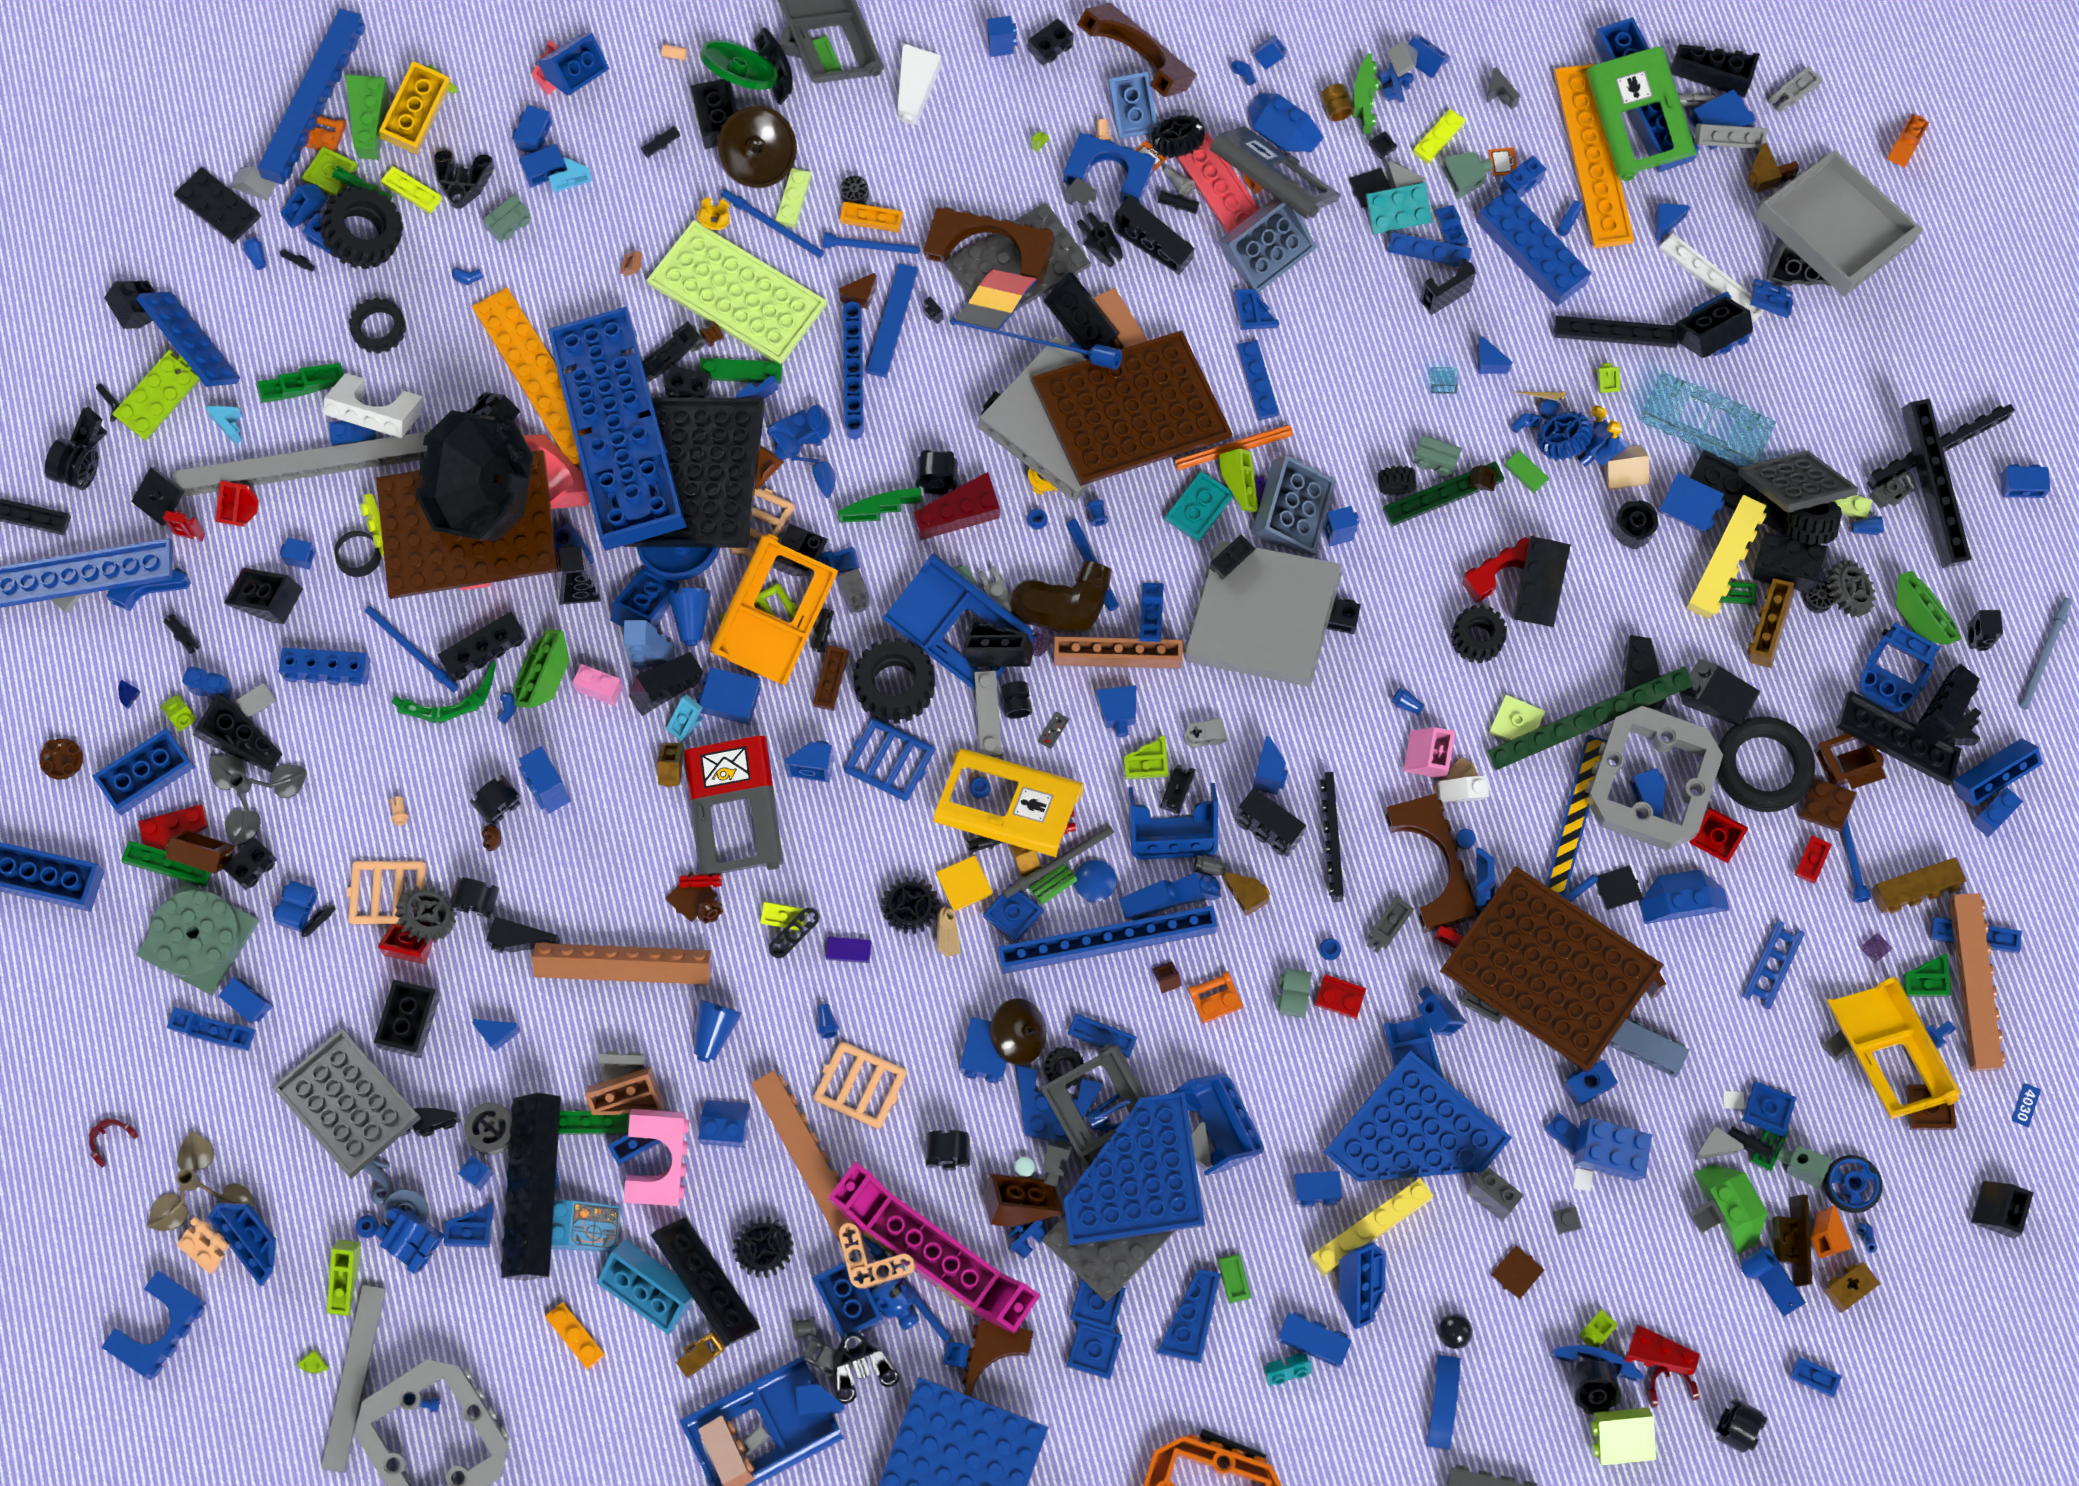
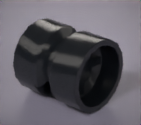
M1014 681L1006 683L1001 687L1002 698L1006 701L1004 703L1005 717L1018 719L1032 714L1031 700L1028 699L1030 694L1027 682Z

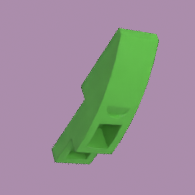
M1372 53L1367 54L1360 66L1352 99V106L1354 108L1352 115L1353 118L1361 117L1363 135L1371 134L1372 126L1376 125L1375 114L1371 113V109H1373L1375 92L1379 90V80L1374 75L1377 71L1376 61L1372 59Z

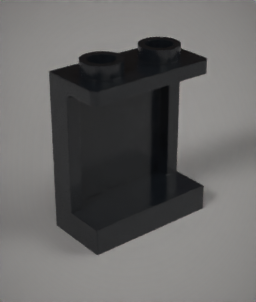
M1463 258L1460 260L1456 276L1438 287L1432 278L1424 282L1419 301L1431 316L1471 291L1476 275L1474 265Z

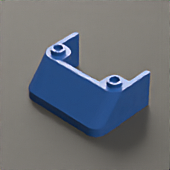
M1215 783L1210 784V801L1196 804L1192 817L1151 818L1150 810L1147 806L1135 805L1133 787H1128L1131 852L1135 858L1140 860L1196 857L1197 855L1202 856V854L1212 856L1217 852L1218 798Z
M1222 1073L1194 1078L1169 1093L1185 1091L1187 1109L1192 1112L1198 1111L1202 1121L1205 1122L1206 1129L1216 1148L1211 1153L1212 1167L1204 1171L1205 1176L1224 1172L1263 1153V1143L1228 1075Z

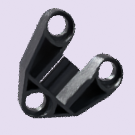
M441 150L434 155L437 181L440 189L451 206L456 209L465 207L481 194L495 168L491 156L486 154L478 155L470 166L467 183L468 169L463 166L456 167L453 182L455 160L452 152ZM443 157H449V158H450V159H448V160L441 161V159H442ZM483 161L490 162L486 165H480V163H482ZM460 194L463 196V199L460 202H454L452 200L453 197Z
M853 1331L846 1333L842 1337L833 1360L834 1394L842 1404L853 1402L857 1396L854 1386L855 1382L848 1365L851 1362L858 1379L867 1378V1375L871 1374L865 1359L866 1356H869L882 1386L892 1387L900 1379L897 1369L878 1344ZM851 1338H856L859 1341L858 1345L852 1349L846 1346L847 1341ZM894 1372V1377L891 1380L886 1381L882 1379L885 1374ZM851 1389V1394L848 1397L839 1396L842 1391Z

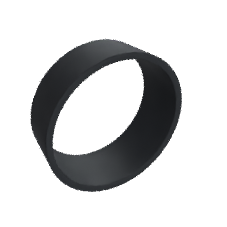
M351 531L344 534L335 546V559L338 568L346 575L352 577H362L372 573L378 567L382 557L379 549L375 548L372 559L364 566L352 568L340 562L338 551L341 545L348 539L363 536L373 541V537L363 531Z

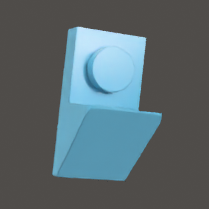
M565 157L563 159L567 171H559L548 176L553 193L592 181L588 167Z
M208 406L205 408L212 420L235 445L242 441L238 434L240 429L234 423L242 417L239 408L226 406Z
M688 695L683 696L666 730L681 742L684 741L702 721L703 717L699 714L703 707Z

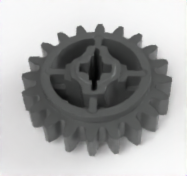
M1843 560L1833 565L1832 569L1828 571L1830 576L1827 577V580L1830 584L1827 587L1831 590L1829 595L1833 596V603L1839 605L1838 610L1844 609V614H1850L1852 618L1855 616L1858 618L1870 612V608L1874 607L1872 602L1876 598L1872 596L1875 590L1872 589L1873 582L1869 580V574H1865L1864 568H1858V563L1853 564L1851 560L1847 562Z
M426 885L421 890L418 886H415L413 890L407 889L405 895H401L395 907L398 909L395 916L400 917L397 924H404L401 931L409 930L408 937L411 938L413 935H416L417 942L421 938H424L425 943H428L431 938L435 943H437L439 938L445 939L456 923L454 918L457 912L452 911L453 907H451V904H447L450 897L443 898V891H440L438 894L435 893L434 886L430 891L427 890ZM411 906H412L413 909H414V910H413V912H414V917H413L412 914H411V909H410ZM438 911L441 916V923L438 921Z

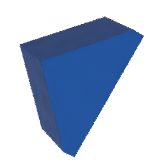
M1659 203L1655 212V239L1657 241L1683 221L1687 217L1690 207L1688 205Z
M1483 336L1479 339L1477 345L1478 374L1509 373L1513 362Z
M473 1019L472 1021L474 1027L494 1052L520 1033V1027L517 1023Z

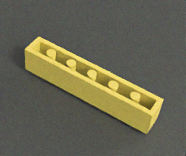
M1745 495L1742 496L1686 609L1707 619H1710L1712 614L1717 615L1722 605L1719 600L1721 596L1726 597L1731 587L1728 582L1730 578L1735 579L1740 569L1737 564L1739 560L1744 561L1749 551L1746 546L1748 542L1753 543L1758 533L1755 531L1757 524L1761 525L1767 515L1763 512L1766 505Z
M1419 1178L1313 1253L1309 1260L1323 1278L1339 1266V1259L1354 1249L1378 1239L1430 1202L1434 1195L1422 1179Z

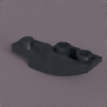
M413 1108L421 1119L401 1136L409 1134L410 1130L413 1129L417 1136L427 1137L433 1135L435 1130L441 1128L446 1130L455 1127L456 1123L460 1122L461 1119L456 1112L444 1109Z

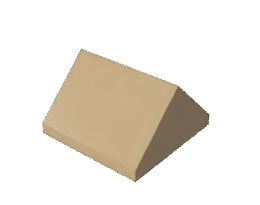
M1641 445L1627 447L1602 465L1608 490L1649 484V455Z

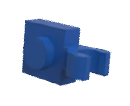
M1948 1020L1937 1029L1934 1025H1930L1926 1030L1938 1050L1947 1043L1943 1037L1951 1034L1956 1028Z

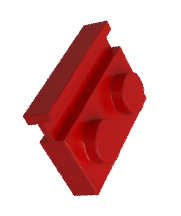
M180 511L165 512L163 519L174 535L190 539L197 537L199 541L203 542L205 533L195 518L192 517L189 520L186 514Z
M1325 974L1314 1006L1357 1019L1367 988Z

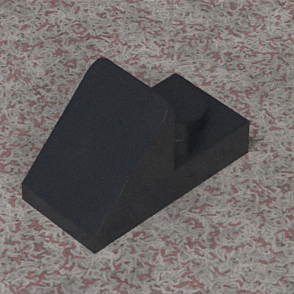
M90 407L83 408L70 441L75 442L77 445L83 444L87 447H93L107 434V431L101 426L103 419Z
M1975 707L1958 724L1957 728L1951 732L1946 741L1954 745H1976L1980 737L1972 729L1980 722L1977 718L1981 712Z

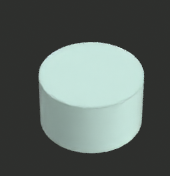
M1021 1157L1016 1161L1015 1173L1018 1177L1030 1178L1034 1174L1035 1164L1032 1159Z

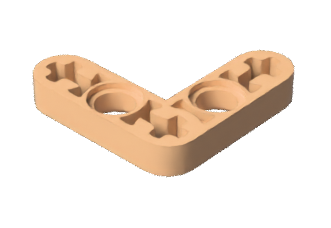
M846 1223L840 1228L839 1238L850 1281L855 1287L865 1289L908 1276L915 1271L916 1263L907 1254H900L869 1264L860 1229L852 1223ZM848 1228L855 1231L852 1239L854 1243L859 1242V1245H851L850 1239L844 1237V1234L848 1232ZM853 1250H860L861 1259L858 1262L850 1260L849 1255ZM903 1259L910 1262V1265L907 1266L908 1270L905 1271L903 1268L895 1269L897 1274L894 1275L891 1262H894L895 1266L901 1265ZM881 1265H886L889 1268V1273L884 1278H880L877 1275V1269ZM872 1268V1275L875 1281H872L871 1277L865 1278L863 1284L856 1281L860 1272L863 1275L871 1274L869 1269Z

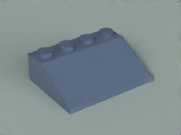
M1276 197L1217 241L1227 260L1250 289H1255L1257 293L1317 248L1300 214Z
M1288 455L1272 460L1252 535L1271 544L1316 555L1336 480Z

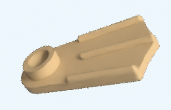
M1460 757L1449 769L1446 780L1479 776L1473 762ZM1437 782L1434 787V793L1439 798Z
M949 907L939 910L937 924V951L946 957L961 953L956 915Z

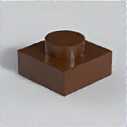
M1797 161L1778 166L1782 175L1780 182H1787L1795 178L1799 170Z

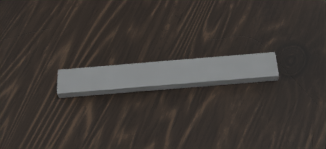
M362 1285L321 1469L346 1472L386 1294V1289Z

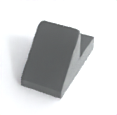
M1495 67L1491 74L1486 102L1500 96L1501 101L1505 105L1507 104L1510 109H1513L1518 105L1520 94L1500 70Z

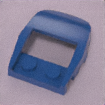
M1894 622L1891 629L1884 635L1868 658L1859 685L1862 696L1893 713L1906 710L1917 699L1916 697L1928 683L1927 680L1935 664L1933 660L1936 652L1940 650V646ZM1886 645L1925 664L1914 684L1876 665Z

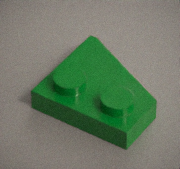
M1943 954L1903 975L1904 991L1908 997H1949L1951 995L1947 954Z

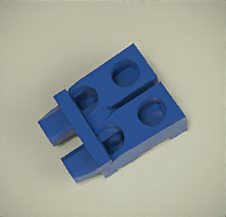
M397 1206L392 1207L387 1213L386 1218L394 1223L393 1226L390 1228L383 1223L374 1234L382 1241L380 1247L384 1250L387 1249L391 1255L408 1266L407 1270L415 1274L424 1269L433 1255L432 1252H435L445 1235L421 1217L415 1215L411 1209L404 1211Z

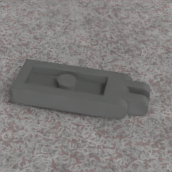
M1396 896L1368 935L1371 940L1367 947L1371 948L1376 942L1378 945L1374 952L1378 953L1382 947L1386 949L1409 918L1414 908Z

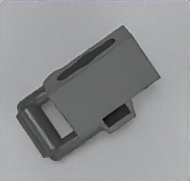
M1904 471L1873 491L1870 498L1879 509L1886 507L1888 503L1895 507L1902 502L1905 496L1915 490L1916 484L1910 472ZM1901 479H1904L1908 489L1902 484Z
M815 1339L810 1340L803 1354L804 1361L819 1368L822 1373L829 1377L834 1375L833 1360L837 1350ZM817 1347L821 1350L814 1360L812 1357ZM852 1362L848 1364L850 1370L853 1367Z

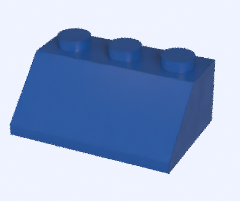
M593 32L576 36L537 61L545 79L567 96L610 69Z

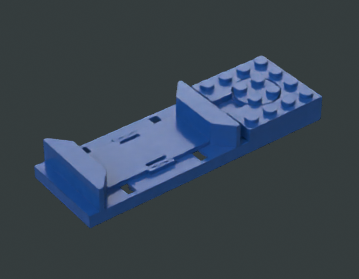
M627 306L547 329L599 539L605 551L686 528L685 518L667 455L668 451L661 435L636 339L637 333ZM634 348V354L623 356L626 350ZM576 366V370L564 374L563 368ZM650 410L651 416L639 417L638 413ZM591 427L592 433L579 436V430Z

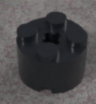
M922 451L921 456L916 460V487L919 488L920 486L924 489L925 493L932 495L947 494L951 488L953 490L956 489L958 461L954 457V453L951 451Z
M1642 500L1624 503L1614 519L1613 535L1622 545L1635 550L1645 546L1651 541L1658 528L1659 521L1656 509L1648 502Z
M500 775L501 780L499 781L495 778L489 781L477 791L476 795L478 798L475 801L473 798L470 800L471 805L486 823L492 822L493 825L499 823L504 818L502 814L507 810H515L521 804L519 801L521 795L504 775Z
M457 877L450 900L451 907L463 913H469L472 910L478 916L490 918V914H493L500 888L492 885L491 888L486 887V882Z
M942 1130L926 1133L925 1167L936 1168L943 1166L945 1171H954L956 1166L969 1167V1133L959 1130H949V1133H942Z
M1582 1361L1576 1365L1570 1381L1575 1403L1582 1408L1583 1412L1594 1415L1597 1412H1607L1613 1405L1616 1407L1619 1404L1621 1392L1611 1363Z
M1735 1398L1730 1402L1733 1404L1732 1408H1725L1716 1428V1432L1720 1433V1435L1715 1436L1716 1440L1741 1453L1746 1452L1748 1449L1753 1451L1758 1443L1757 1435L1759 1430L1764 1428L1767 1417L1763 1415L1762 1411Z

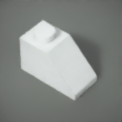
M1487 776L1438 781L1439 799H1441L1442 803L1480 801L1489 797Z

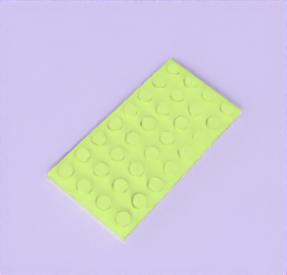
M695 220L692 221L646 280L649 286L710 323L714 321L727 334L779 364L784 363L828 305L825 299Z

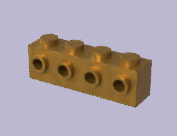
M1773 578L1771 587H1767L1765 593L1766 603L1765 606H1761L1759 618L1761 619L1759 624L1755 625L1753 632L1755 639L1753 643L1750 642L1747 655H1750V662L1752 664L1772 668L1793 600L1794 583Z
M1957 857L1880 882L1871 891L1881 914L1888 911L1890 914L1902 910V906L1909 904L1910 907L1922 903L1923 899H1937L1942 896L1941 893L1949 891L1950 894L1962 889L1961 886L1967 879Z

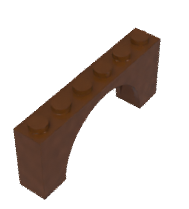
M1111 2L1086 8L1077 23L1091 37L1102 36L1114 39L1129 46L1143 56L1156 74L1150 86L1164 98L1187 91L1197 75Z
M950 207L936 208L923 250L927 260L945 263L944 261L948 259L953 249L964 239L979 233H996L1007 237L1019 248L1022 258L1021 276L1035 278L1038 280L1035 283L1043 284L1056 240L1053 231L1046 227L1034 228L1026 223L1015 224L1007 219L996 220L988 215L977 216L969 211L958 212Z
M1436 794L1388 806L1384 812L1390 833L1413 832L1420 834L1435 843L1447 861L1449 874L1444 892L1433 902L1420 907L1417 913L1424 933L1438 930L1440 926H1453L1474 920L1476 912H1478L1477 903L1474 899H1471L1469 893L1471 892L1468 879L1465 880L1463 875V862L1461 859L1458 860L1456 855L1458 851L1457 844L1454 839L1451 840L1449 834L1451 832L1449 821L1444 819L1442 813L1444 812L1441 799L1438 800Z
M980 1320L979 1325H974L972 1338L976 1340L974 1348L970 1347L968 1351L967 1361L971 1363L969 1371H964L962 1384H966L963 1394L972 1397L976 1381L992 1363L1009 1356L1029 1357L1034 1331L1018 1328L1015 1333H1012L984 1320Z

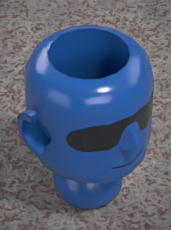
M901 1278L875 1285L870 1289V1293L881 1314L888 1319L897 1317L899 1326L903 1330H908L919 1321L918 1314L909 1307L914 1302V1296Z

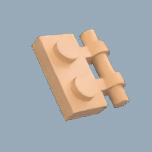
M195 1216L190 1221V1224L195 1228L190 1227L185 1231L177 1247L211 1274L218 1268L225 1256L223 1252L230 1245L224 1240V1236L220 1233L216 1234L209 1228L210 1225L205 1220L201 1221Z

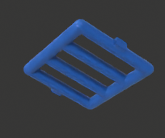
M872 718L860 740L857 739L853 745L855 749L844 767V772L903 801H908L919 780H923L926 774L924 770L935 752V747L878 719ZM875 728L887 734L866 773L854 767ZM894 737L906 743L885 782L873 776ZM913 746L925 752L906 788L902 791L892 785Z

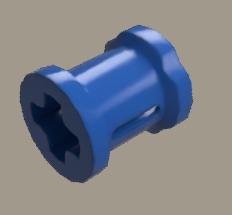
M1093 500L1086 504L1087 510L1090 511L1091 526L1097 527L1108 523L1109 519L1108 516H1105L1103 500Z

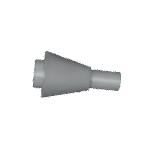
M1169 166L1164 168L1163 172L1171 179L1179 194L1185 197L1193 193L1195 186L1193 180L1176 173Z

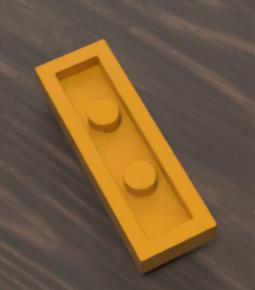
M844 202L840 223L900 233L903 211Z
M563 1302L544 1316L587 1370L605 1356L604 1352Z

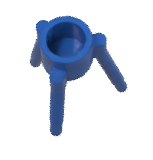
M1116 1094L1098 1108L1091 1110L1087 1117L1093 1130L1099 1129L1102 1133L1119 1127L1122 1122L1106 1125L1109 1122L1107 1115L1126 1106L1131 1100L1127 1099L1105 1111L1106 1107L1120 1097L1119 1094Z

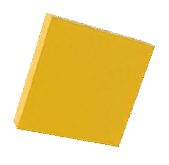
M975 855L936 872L939 883L954 912L993 895Z

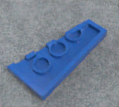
M1198 1268L1185 1294L1186 1296L1156 1352L1157 1354L1202 1363L1221 1273Z

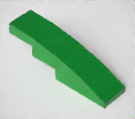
M341 363L303 367L299 369V372L279 374L278 379L257 381L256 386L261 403L273 402L334 387L343 377L344 373Z
M921 487L891 491L857 501L838 511L839 523L881 521V513L901 512V504L922 503Z

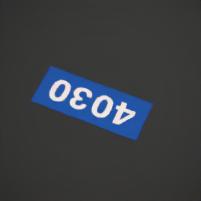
M2024 1083L2012 1118L2013 1122L2029 1128L2041 1089Z

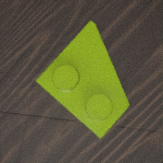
M1165 735L1160 736L1158 740L1149 745L1146 744L1140 747L1138 751L1124 756L1125 780L1168 777Z

